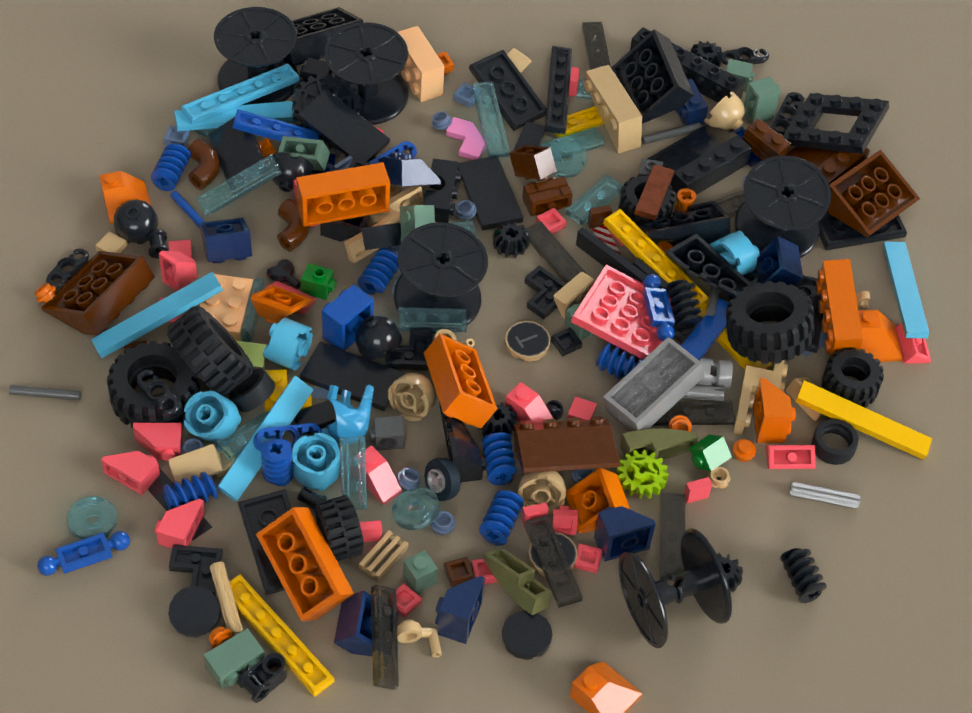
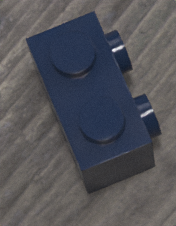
M688 79L694 96L677 109L676 112L684 126L697 122L700 125H704L708 106L693 80Z

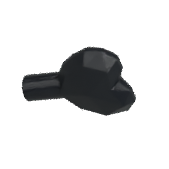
M282 259L276 266L267 269V276L270 279L279 282L287 281L295 289L301 286V282L293 276L294 266L291 261Z

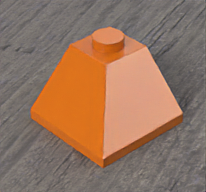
M122 171L99 175L110 224L114 223L116 209L128 200L139 199L151 205L143 180Z
M274 285L251 295V301L257 315L264 317L266 321L271 323H278L283 318L291 316L310 305L313 300Z
M858 310L863 336L860 349L865 350L867 354H873V358L878 359L880 362L903 361L904 358L894 322L878 310Z
M604 661L588 666L572 682L570 697L588 713H625L642 696L639 690Z

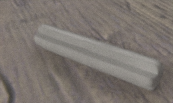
M794 481L791 483L789 494L793 496L858 508L861 501L859 494Z

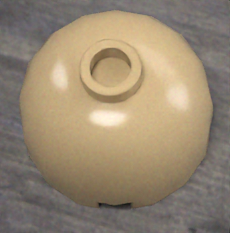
M730 92V98L725 96L711 110L710 114L712 117L710 120L706 117L704 122L711 127L721 128L726 131L731 129L736 131L744 123L741 120L745 114L744 104L734 92Z
M408 373L396 379L388 389V399L393 409L397 408L399 412L403 413L399 415L403 416V419L419 421L432 410L436 400V391L431 381L424 375Z
M557 471L525 473L518 487V495L524 500L523 507L547 503L548 514L553 513V509L559 510V506L564 505L566 497L564 479Z

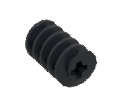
M675 280L667 285L677 330L691 329L697 323L703 321L702 316H696L701 313V308L695 307L699 305V300L693 299L697 296V292L691 291L696 288V285L688 283L686 280Z
M793 548L784 552L780 556V560L783 562V567L791 579L795 593L799 596V602L808 603L817 599L822 591L827 588V585L824 582H820L823 576L816 574L819 568L813 565L815 559L809 557L811 550Z

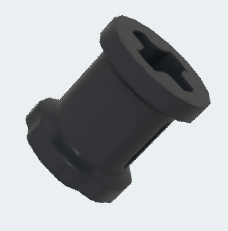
M161 229L151 230L147 236V240L150 243L149 255L159 259L161 251H168L165 243L167 233Z

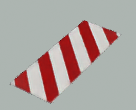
M605 225L592 228L597 238L621 255Z

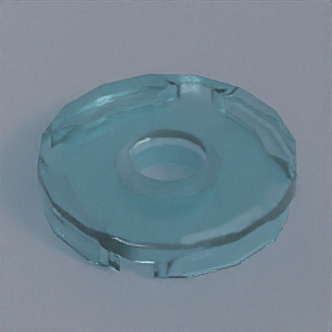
M560 137L553 140L548 147L551 148L557 170L554 174L565 178L575 177L580 174L587 163V153L582 144L580 145L577 143V140L569 137ZM566 153L570 155L571 160H563L561 154Z
M423 487L417 488L415 491L410 489L402 493L394 501L392 515L395 523L401 528L418 530L435 521L440 512V503L437 495L430 489ZM421 506L418 510L411 511L413 507Z
M99 496L85 497L71 506L67 515L68 527L71 534L81 538V540L104 533L107 538L117 526V511L114 505L106 498ZM90 516L99 517V519L94 523H88L86 521V519Z

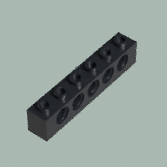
M642 27L632 37L630 50L651 31ZM672 43L687 80H693L700 94L717 103L725 96L730 98V92H734L740 99L742 98L745 85L744 80Z

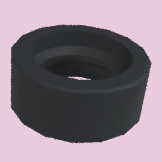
M255 369L246 380L229 393V398L240 411L249 412L262 405L271 396L275 389V382L265 370Z
M827 419L821 422L815 429L811 445H815V455L825 463L838 465L851 460L857 449L859 437L853 426L846 421ZM831 433L840 435L848 442V448L844 450L831 449L822 441V436Z

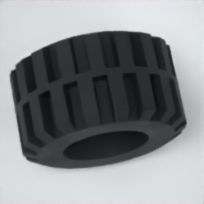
M640 174L636 178L634 176L631 177L629 181L624 183L620 195L619 209L640 229L641 224L651 221V219L635 215V209L650 174H646V176ZM671 185L668 188L657 218H670L672 215L675 193L672 191Z
M850 347V350L843 348L840 352H834L833 356H830L821 385L825 390L866 408L869 403L872 404L875 398H877L884 379L883 367L879 366L880 361L874 359L873 354H867L863 349L859 351L853 347ZM846 376L855 377L859 381L850 380Z
M343 495L316 503L315 516L317 525L337 562L362 555L364 549L362 530L355 507L349 497Z

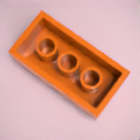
M384 162L296 178L297 208L303 227L388 212L390 209V180Z
M850 259L823 261L821 270H818L816 293L821 296V300L818 303L819 313H823L824 320L821 322L822 332L827 335V340L824 341L825 352L833 356L834 352H840L843 348L850 350V347L860 351L863 336Z
M439 333L424 352V356L442 412L446 416L459 419L467 425L482 428L495 413L497 406L476 349Z
M293 507L256 533L301 621L317 620L354 595L349 582L308 507Z

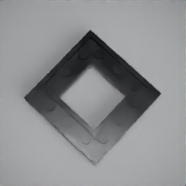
M810 93L783 137L791 143L790 146L863 154L889 109V101L877 98L865 99ZM823 113L858 117L849 133L814 129Z

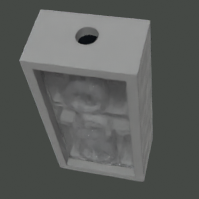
M668 337L603 396L606 411L630 431L649 429L704 378L702 362Z

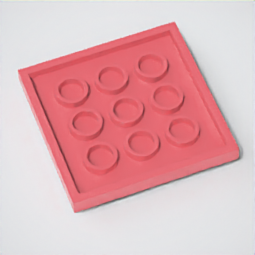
M605 265L573 315L571 322L628 353L634 354L640 359H645L662 343L656 335L658 327H651L642 294L645 289L643 283Z

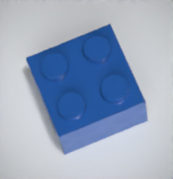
M354 284L347 290H343L334 301L327 303L322 309L323 339L336 348L344 351L356 342L355 333L359 325L365 318L374 316V299Z

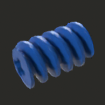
M179 144L167 145L151 174L153 184L163 191L174 190L175 185H177L185 170V166L188 164V160L191 158L190 151Z
M379 248L367 265L366 270L358 278L357 282L361 290L371 295L383 293L385 287L393 279V274H396L398 271V256L388 248Z
M609 342L600 352L596 361V367L599 365L601 371L607 369L609 375L615 373L616 378L621 379L644 359L641 358L636 363V356L634 354L628 359L627 351L620 355L619 347L612 351L611 343Z
M501 432L488 434L481 440L488 481L493 485H506L512 481V476L517 473L516 461L513 458L514 452L512 451L511 436Z
M271 439L266 441L261 447L263 477L267 482L277 486H286L293 478L292 446L285 439Z
M206 472L200 473V479L196 475H192L191 483L187 478L182 479L181 485L174 481L172 489L168 484L163 485V496L168 510L201 497L208 503L210 494L215 500L218 499L215 483Z
M507 490L495 493L483 523L479 527L480 534L486 541L497 546L506 544L507 538L511 533L510 530L513 529L514 522L518 518L517 515H519L521 507L524 505L523 498Z

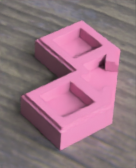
M453 117L451 125L446 130V136L464 141L459 150L460 157L470 160L480 159L486 142L473 122Z

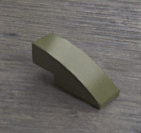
M676 429L635 430L622 434L620 448L624 456L627 453L633 456L634 450L639 454L646 450L649 456L654 452L655 459H667L690 452L689 448L698 442L699 437L697 433Z
M501 546L483 554V559L491 573L520 607L531 615L549 607L552 591L534 579L536 570Z

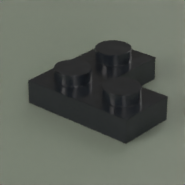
M539 265L525 277L524 283L538 292L527 302V308L544 320L558 308L554 300V294L566 284Z
M410 327L409 345H400L393 352H391V349L386 351L385 366L393 369L429 370L424 352L432 343L433 328Z
M173 545L169 571L193 573L190 586L203 587L211 591L216 597V588L210 571V565L215 562H222L223 549Z

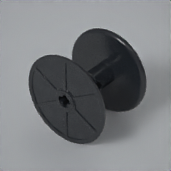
M265 7L242 8L231 12L221 19L214 31V43L221 55L228 60L222 65L218 73L219 89L223 90L272 70L268 65L274 64L288 56L294 49L297 41V30L293 22L283 13ZM286 60V62L289 63L293 70L298 74L295 65L291 64ZM294 84L243 105L284 102L294 94Z
M370 22L352 24L333 34L325 47V60L329 69L336 75L334 78L339 77L343 82L351 83V88H356V95L360 96V116L372 125L387 122L402 112L407 104L409 95L407 84L399 74L408 59V47L402 36L390 27Z
M774 156L762 160L749 171L745 179V201L737 211L735 230L736 232H743L744 236L750 240L752 245L758 248L759 252L779 236L798 245L800 258L804 257L814 248L820 234L819 220L826 214L831 202V190L826 177L816 166L798 157Z
M430 223L411 231L403 239L398 250V265L402 274L395 284L393 294L397 311L411 326L415 328H433V333L435 334L441 329L455 332L466 327L476 318L481 307L482 298L479 283L483 280L488 268V255L483 243L471 231L451 223Z
M694 528L686 530L681 538L680 551L684 569L682 572L677 574L669 572L666 578L655 581L644 562L634 553L624 552L619 558V578L627 607L642 636L655 648L663 647L668 638V621L664 605L672 602L680 604L683 598L694 595L703 612L714 622L724 624L731 617V593L723 566L707 538ZM676 578L673 586L668 585L667 581Z

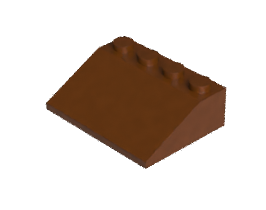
M795 147L785 156L798 157L810 162L824 174L828 183L831 184L866 160L870 150L866 147L863 154Z
M880 149L829 184L831 202L827 211L864 236L869 237L916 203L920 198Z
M99 251L41 309L83 334L97 336L105 330V327L112 320L120 315V312L127 305L134 301L135 297L142 290L148 287L155 276L143 256Z
M594 416L590 420H581L574 417L568 418L567 421L559 422L556 419H545L542 423L523 420L520 421V424H514V452L523 473L620 467L611 424L608 419H604L602 416Z

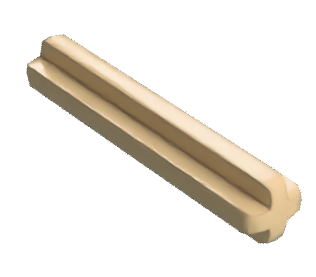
M215 562L210 565V571L226 628L232 631L231 634H238L243 628L226 568L223 562Z

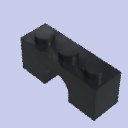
M433 158L431 170L440 179V184L429 185V188L439 191L426 190L424 205H434L435 222L449 223L450 215L454 216L456 203H453V199L457 200L459 187H456V183L460 184L462 171H458V162Z

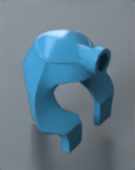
M330 385L326 398L334 406L336 421L327 425L328 428H323L322 433L331 436L336 442L343 445H352L360 442L369 428L373 386H366L360 406L355 408L350 404V391L342 390L341 399L338 401L336 400L338 387Z

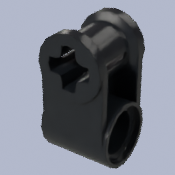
M270 653L255 666L245 671L238 679L237 684L240 688H245L252 695L251 699L255 703L262 701L273 689L285 681L287 669L284 657L279 653ZM275 666L280 667L279 670L274 672L269 670Z

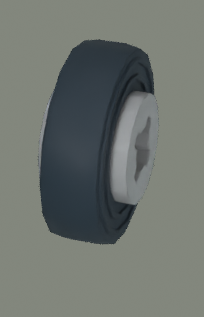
M442 457L428 462L424 478L431 496L438 501H447L457 496L460 491L461 481L456 465L450 459Z

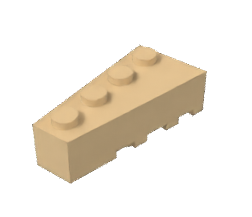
M606 65L586 71V80H584L585 90L589 92L618 154L641 147L642 115L611 67Z

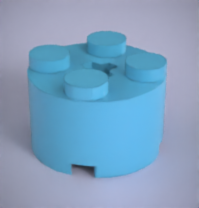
M743 232L731 233L710 244L742 276L753 272L756 268L759 250L756 246L752 245Z
M283 318L278 324L273 323L269 331L271 339L264 349L263 357L296 371L302 365L301 362H298L301 356L306 357L309 352L313 333L309 331L312 328L288 318Z
M215 391L198 392L185 405L184 425L191 434L210 443H223L233 435L241 422V416L236 405L230 399Z
M314 433V436L307 437L305 435L299 438L292 449L293 477L301 485L318 491H324L338 479L341 471V455L336 440L331 436L323 433Z

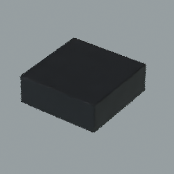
M571 328L551 336V342L562 357L582 348V342Z

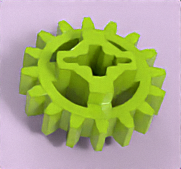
M634 450L633 456L627 453L624 460L620 459V467H617L616 474L619 477L620 483L623 484V491L630 490L629 496H633L636 493L638 498L641 499L646 494L651 499L652 493L659 495L660 490L665 489L669 473H667L668 466L662 465V458L655 459L654 452L649 456L646 450H643L642 454Z

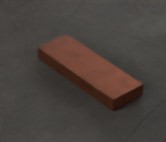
M654 164L635 209V215L656 220L675 170Z

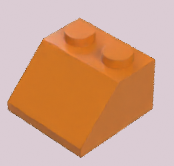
M760 378L753 403L757 443H785L787 434H791V421H795L796 417L795 407L791 406V398L765 378Z
M598 468L566 491L570 510H577L578 512L577 530L579 533L595 531L598 514L605 508L623 506L630 509L618 475L603 468Z

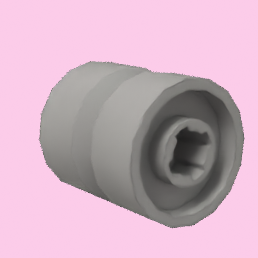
M699 358L703 365L704 378L696 385H714L715 387H725V390H730L733 373L732 361L718 360L714 363L713 359Z

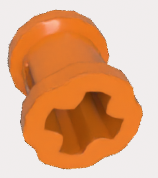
M688 188L679 190L675 211H681V213L688 211V207L693 205L696 200V193Z

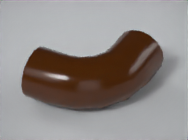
M199 138L194 140L188 149L191 153V158L199 164L188 174V177L195 188L203 190L217 177L220 161L217 152L208 143Z
M287 199L279 207L278 216L285 220L288 226L277 235L280 245L286 251L292 252L307 238L310 226L303 227L297 203L292 199Z

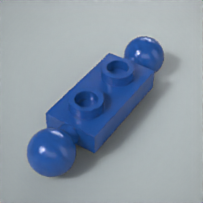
M649 274L643 280L645 289L642 294L651 327H658L656 335L663 342L668 337L673 339L675 320L667 290L660 288L661 280L657 275Z
M117 531L112 534L110 539L106 540L105 534L101 533L56 548L58 557L54 558L48 555L41 557L37 563V569L42 575L49 576L55 573L57 567L60 566L65 574L112 558L110 549L125 550L130 544V537L124 531Z

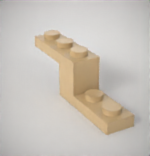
M420 185L411 186L390 198L389 211L370 215L367 222L368 227L400 223V207L424 205L422 187ZM362 232L344 242L349 261L353 263L378 250H365Z
M785 360L777 364L773 362L772 371L746 365L735 418L734 434L742 435L744 427H749L752 414L747 412L748 408L752 409L760 378L767 379L784 392L785 383L781 382V380L786 378L788 365L784 364Z

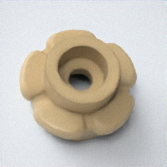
M717 467L707 475L713 488L724 489L731 480L728 470L724 467Z

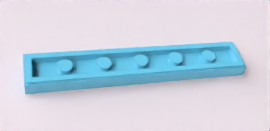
M285 64L182 105L181 112L193 125L299 82V76L289 64Z
M293 101L240 105L193 125L181 110L174 111L177 131L219 128L236 116L237 109L283 122L297 121L293 120L292 113H294L292 111Z
M884 242L883 251L905 338L928 339L929 329L906 242Z
M211 272L91 340L99 356L104 358L186 312L191 307L220 293L223 289L214 273Z
M297 376L290 380L216 488L235 502L239 500L262 466L261 451L257 450L253 444L254 435L264 428L289 426L314 389ZM264 435L262 438H260L261 442H266L271 439H276V436L267 439Z

